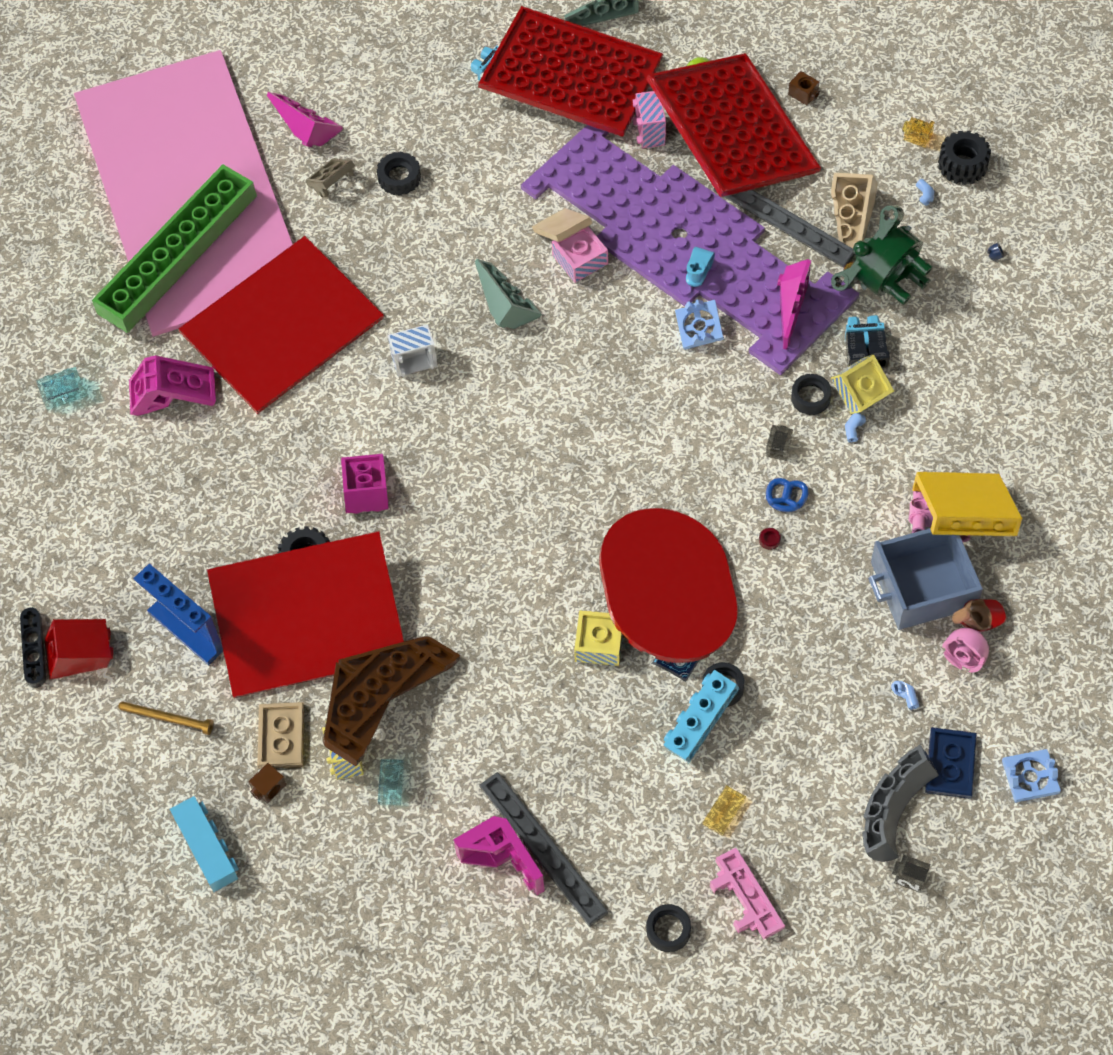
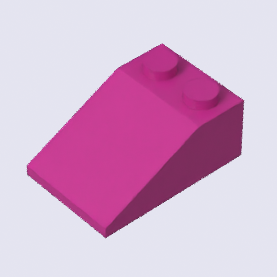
M383 454L341 457L346 514L388 510Z

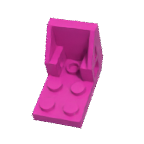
M157 355L144 358L129 379L130 415L140 416L166 408L174 398L213 406L216 402L214 368Z
M493 816L453 839L456 855L461 863L499 867L511 860L515 870L522 872L524 876L523 882L529 891L533 890L536 895L545 891L542 873L506 818Z

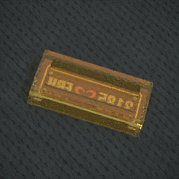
M726 785L704 819L703 825L723 836L745 802L746 796Z

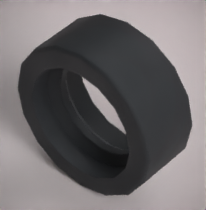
M818 374L802 375L795 380L792 386L791 402L794 408L803 414H820L828 408L831 402V386L823 376ZM814 386L823 391L824 397L817 402H807L799 396V391L803 387Z
M720 662L713 664L705 671L703 680L708 673L712 674L714 670L720 674H727L733 677L739 687L738 692L728 705V707L733 706L740 701L744 693L745 679L743 673L737 666L731 663Z
M664 904L656 907L649 914L646 922L647 938L652 946L663 952H675L682 949L689 941L691 935V921L688 914L681 907L673 904ZM672 915L680 920L683 930L678 939L665 941L657 936L655 924L660 917Z

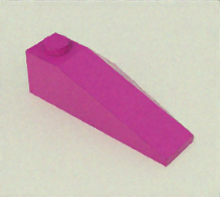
M267 93V97L293 134L302 140V144L305 146H322L343 129L341 125L330 118H322L315 115L316 111L302 107L300 103L282 94Z
M809 259L786 266L784 274L780 273L777 285L780 286L783 349L786 350L788 349L809 285L812 261Z

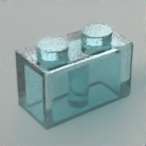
M76 367L64 369L59 373L47 375L36 380L47 410L87 397Z

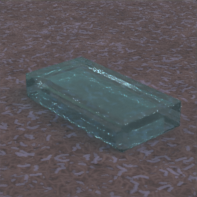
M381 759L378 805H401L404 760Z

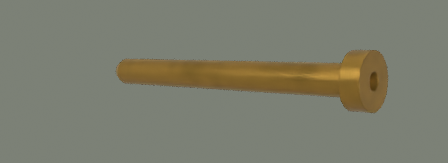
M120 702L118 708L122 711L200 729L206 735L211 734L214 726V721L211 719L201 721L127 702Z

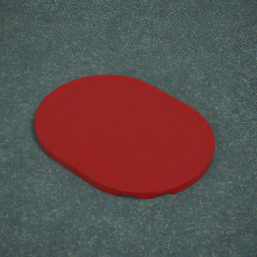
M648 508L631 512L611 526L600 548V572L609 615L616 629L621 631L629 640L628 643L641 652L644 651L656 656L658 660L674 663L702 660L709 657L710 654L719 648L721 649L732 634L738 612L728 561L721 544L713 533L694 518L678 511L663 508Z

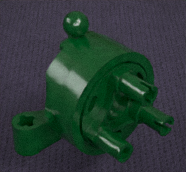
M885 206L880 212L879 230L873 238H865L864 241L860 240L854 244L853 252L856 255V261L850 268L835 273L832 276L831 285L835 290L851 289L859 280L864 291L868 288L877 296H882L885 293L890 294L902 305H905L911 298V295L898 285L901 280L905 278L907 280L910 279L922 290L927 286L926 283L931 281L926 275L930 273L933 266L919 256L923 242L910 232L912 227L909 225L897 227L904 217L903 209L900 206ZM890 211H894V213H893V215L895 216L894 218H891V219H890V216H891V214H889ZM843 277L845 278V279L843 280L844 283H845V285H842V280H841V278H843Z

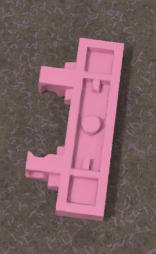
M737 848L716 857L715 862L721 871L717 873V878L710 881L709 886L715 894L718 889H725L726 887L729 891L733 889L745 909L743 911V919L734 921L733 926L736 931L740 933L748 928L751 931L757 929L764 940L783 930L785 925Z

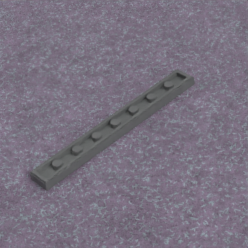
M754 190L724 196L726 199L843 268L855 256L853 248Z
M497 772L479 784L481 790L503 818L508 820L517 836L585 923L591 927L608 914L606 908L502 776Z

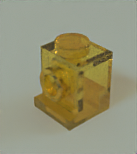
M911 117L909 121L906 120L902 129V132H905L903 140L926 148L933 134L935 122L927 123L921 119Z

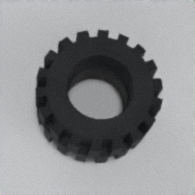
M962 130L958 131L957 134L955 132L951 133L950 137L947 136L941 144L938 168L941 170V174L943 176L947 175L946 179L948 181L954 180L953 183L955 184L962 182V185H966L967 182L974 184L975 180L980 181L988 170L991 155L989 143L985 142L986 139L983 136L979 137V134L976 132L973 134L971 131L963 132ZM961 155H963V156H968V157H970L971 159H962V158H959L958 156H961Z
M304 526V529L300 530V527L295 528V532L289 531L287 533L288 537L283 536L281 539L282 544L278 545L279 552L277 554L327 543L330 540L323 531L319 532L317 528L313 527L310 530L309 526Z

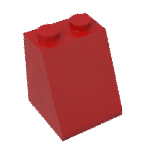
M53 619L44 640L49 680L107 668L110 660L113 659L114 651L113 647L109 645L111 630L110 627H107L106 619Z

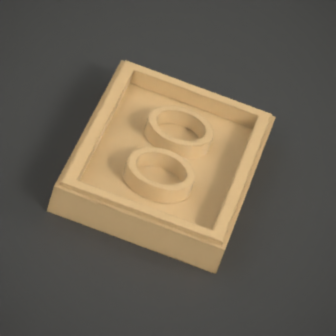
M564 208L533 225L532 228L534 233L561 242L591 225L592 220L587 215Z
M304 702L259 704L258 769H262L267 763L274 768L304 767Z

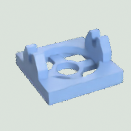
M697 299L696 303L689 301L686 303L685 308L675 310L684 350L724 340L715 300L703 302ZM703 310L710 313L713 319L705 320L701 317L700 311ZM694 312L695 319L692 324L684 326L686 318ZM698 321L706 323L705 328L701 331L694 329V325ZM714 326L711 333H706L708 327ZM694 331L697 334L691 338L686 333Z
M1047 749L1004 757L1002 759L1015 803L1060 794L1061 790L1057 781L1058 769L1054 767L1055 760L1050 758ZM1030 760L1041 763L1047 770L1037 771L1032 768ZM1022 762L1024 771L1021 775H1015V767ZM1027 771H1032L1036 773L1037 780L1035 782H1028L1024 778V774ZM1049 777L1047 785L1039 790L1037 785L1039 780ZM1024 782L1026 785H1029L1031 791L1021 788L1019 783Z

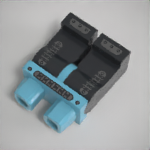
M878 315L867 317V324H860L858 317H849L845 330L848 367L854 364L853 362H857L864 357L875 355L877 360H883L879 363L881 368H888L890 355L889 350H887L884 323H880Z

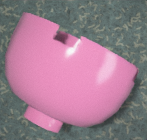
M961 628L953 631L942 645V648H945L944 656L952 665L961 670L962 666L970 669L969 672L972 673L979 671L983 667L989 655L987 640L979 631L970 628Z

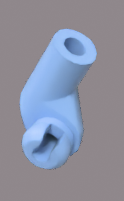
M920 179L916 183V187L923 193L919 200L927 206L934 200V189L924 179Z
M854 413L846 422L845 430L848 442H856L858 440L856 428L865 424L866 417L864 415Z
M898 680L892 683V691L906 699L909 710L919 707L913 686Z

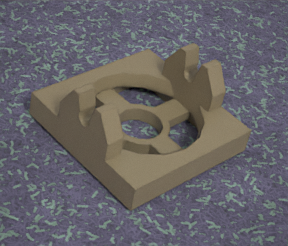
M332 158L307 178L305 182L308 187L314 188L319 196L326 198L329 195L327 189L344 175L346 177L354 175L353 168L355 165L352 160Z

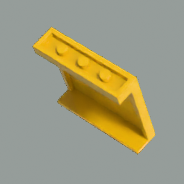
M916 472L912 490L922 492L933 516L930 529L933 535H1018L1022 517L1000 474Z

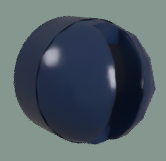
M998 242L988 248L987 253L990 259L999 260L1004 258V252Z

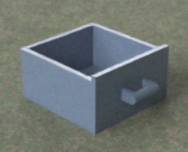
M931 528L882 542L875 541L871 564L876 575L870 576L868 579L877 602L887 601L898 630L953 615L956 611L962 609L968 601L980 599L983 589L960 535H933L930 530ZM878 581L883 591V594H880L879 589L877 587L876 582Z

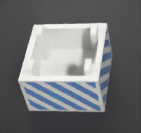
M428 324L388 335L391 357L398 377H404L405 375L429 368L434 369V367L438 366L435 345Z

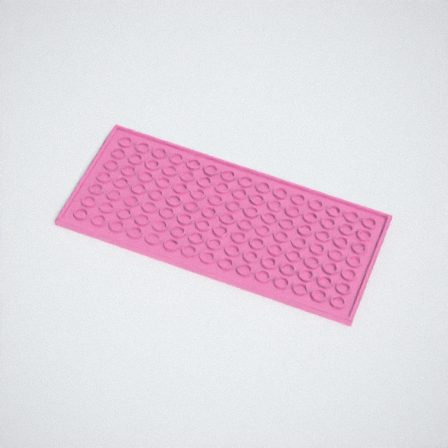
M221 50L74 93L128 262L222 164L254 183L257 197L145 314L153 337L180 328L293 245Z

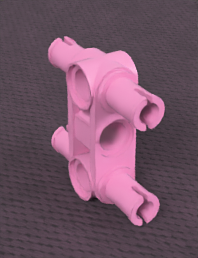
M914 491L913 499L910 502L908 520L913 527L912 533L925 530L926 527H931L933 516L921 491ZM960 535L962 542L969 541L970 535Z

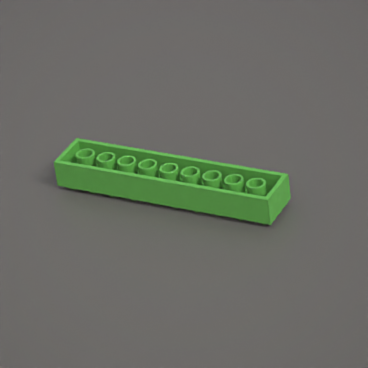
M222 164L92 299L96 313L128 333L257 197L253 181Z

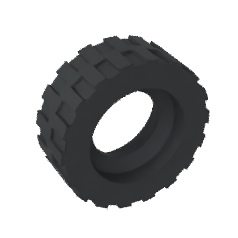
M392 152V154L385 155L377 165V177L380 187L385 192L391 193V195L408 194L418 187L419 181H421L419 162L409 153ZM396 167H404L409 172L408 176L401 180L391 179L389 173Z

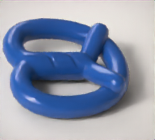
M784 478L773 479L766 489L768 504L782 512H793L800 509L806 503L809 495L808 487L804 482L798 480L788 481ZM778 484L784 485L782 497L773 498V488ZM793 487L802 489V496L798 502L790 499Z

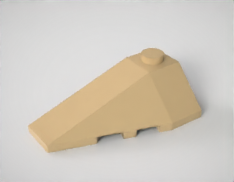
M834 173L831 196L834 204L839 241L853 248L857 241H864L875 203L878 182L873 175Z

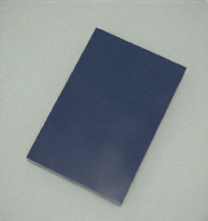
M931 727L928 756L939 776L926 784L925 793L972 798L977 733Z

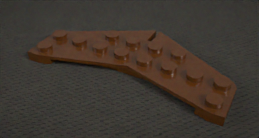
M423 636L339 659L335 666L323 737L324 746L356 767L363 760L389 702L451 669L458 663L460 655L434 638Z

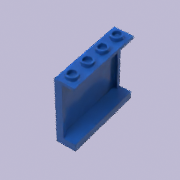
M150 563L133 578L134 581L157 600L147 610L148 614L209 666L223 653L222 643L212 617Z

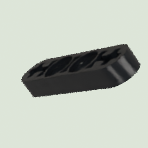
M29 607L20 614L23 670L27 684L32 688H38L46 681L43 627L39 611L36 608ZM30 615L34 616V618H32V624L34 627H30V623L27 620L30 618ZM30 634H38V638L34 642L27 641V637ZM32 653L39 654L38 660L34 662L28 661V657ZM32 668H36V672L39 675L35 681L32 680V677H34Z

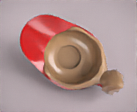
M993 599L970 600L952 616L953 623L962 624L965 628L974 629L979 632L996 628L1006 620L1002 604Z

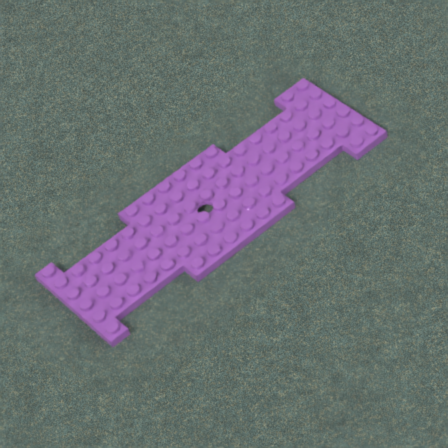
M586 125L521 184V189L535 200L548 188L552 189L604 226L605 229L597 237L608 249V252L684 307L687 302H692L699 295L707 301L715 300L718 309L759 337L749 348V353L780 376L859 298V292L853 288L843 291L835 290L831 285L833 274L828 271L815 284L809 280L788 349H783L780 286L777 283L780 273L784 274L788 265L755 243L764 233L765 227L675 165H672L662 176H659L604 138L609 133L607 131ZM675 229H684L687 232V236L685 238H674L672 232ZM695 246L715 252L712 267L708 271L703 284L698 287H692L686 282L687 264Z

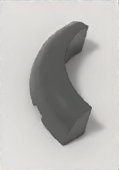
M921 744L897 761L898 765L889 775L887 773L884 774L868 801L864 814L866 820L865 831L862 832L866 854L875 861L885 862L899 858L896 848V831L900 817L912 797L924 785L939 776Z

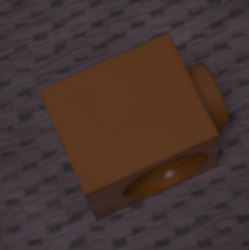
M800 71L789 82L788 95L807 106L812 100L815 101L818 98L820 82Z
M269 763L248 781L252 789L250 793L258 801L263 799L267 804L287 785L284 776Z

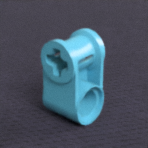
M694 247L687 264L686 282L688 285L698 287L703 284L708 271L712 267L715 252Z

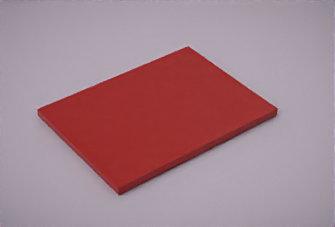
M521 6L478 82V88L624 137L636 113V107L633 106L636 93L647 91L649 83L646 78L648 74L656 73L663 58V53Z
M746 53L648 74L646 80L720 197L816 174L821 170L814 156Z
M303 236L178 328V330L256 414H259L384 319V315L306 236Z
M379 531L207 569L233 698L334 676L336 662L338 663L339 659L404 642Z

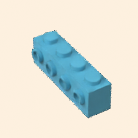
M716 670L712 674L708 673L702 682V689L699 693L695 692L689 701L691 705L687 711L680 713L676 721L678 724L674 730H669L664 737V747L687 763H690L739 690L736 683Z
M195 796L170 808L213 893L238 880L235 871L239 870L233 857L227 858L225 852L229 850L223 839H217L215 833L219 831L213 820L208 821L205 817L208 811L203 801L198 803Z

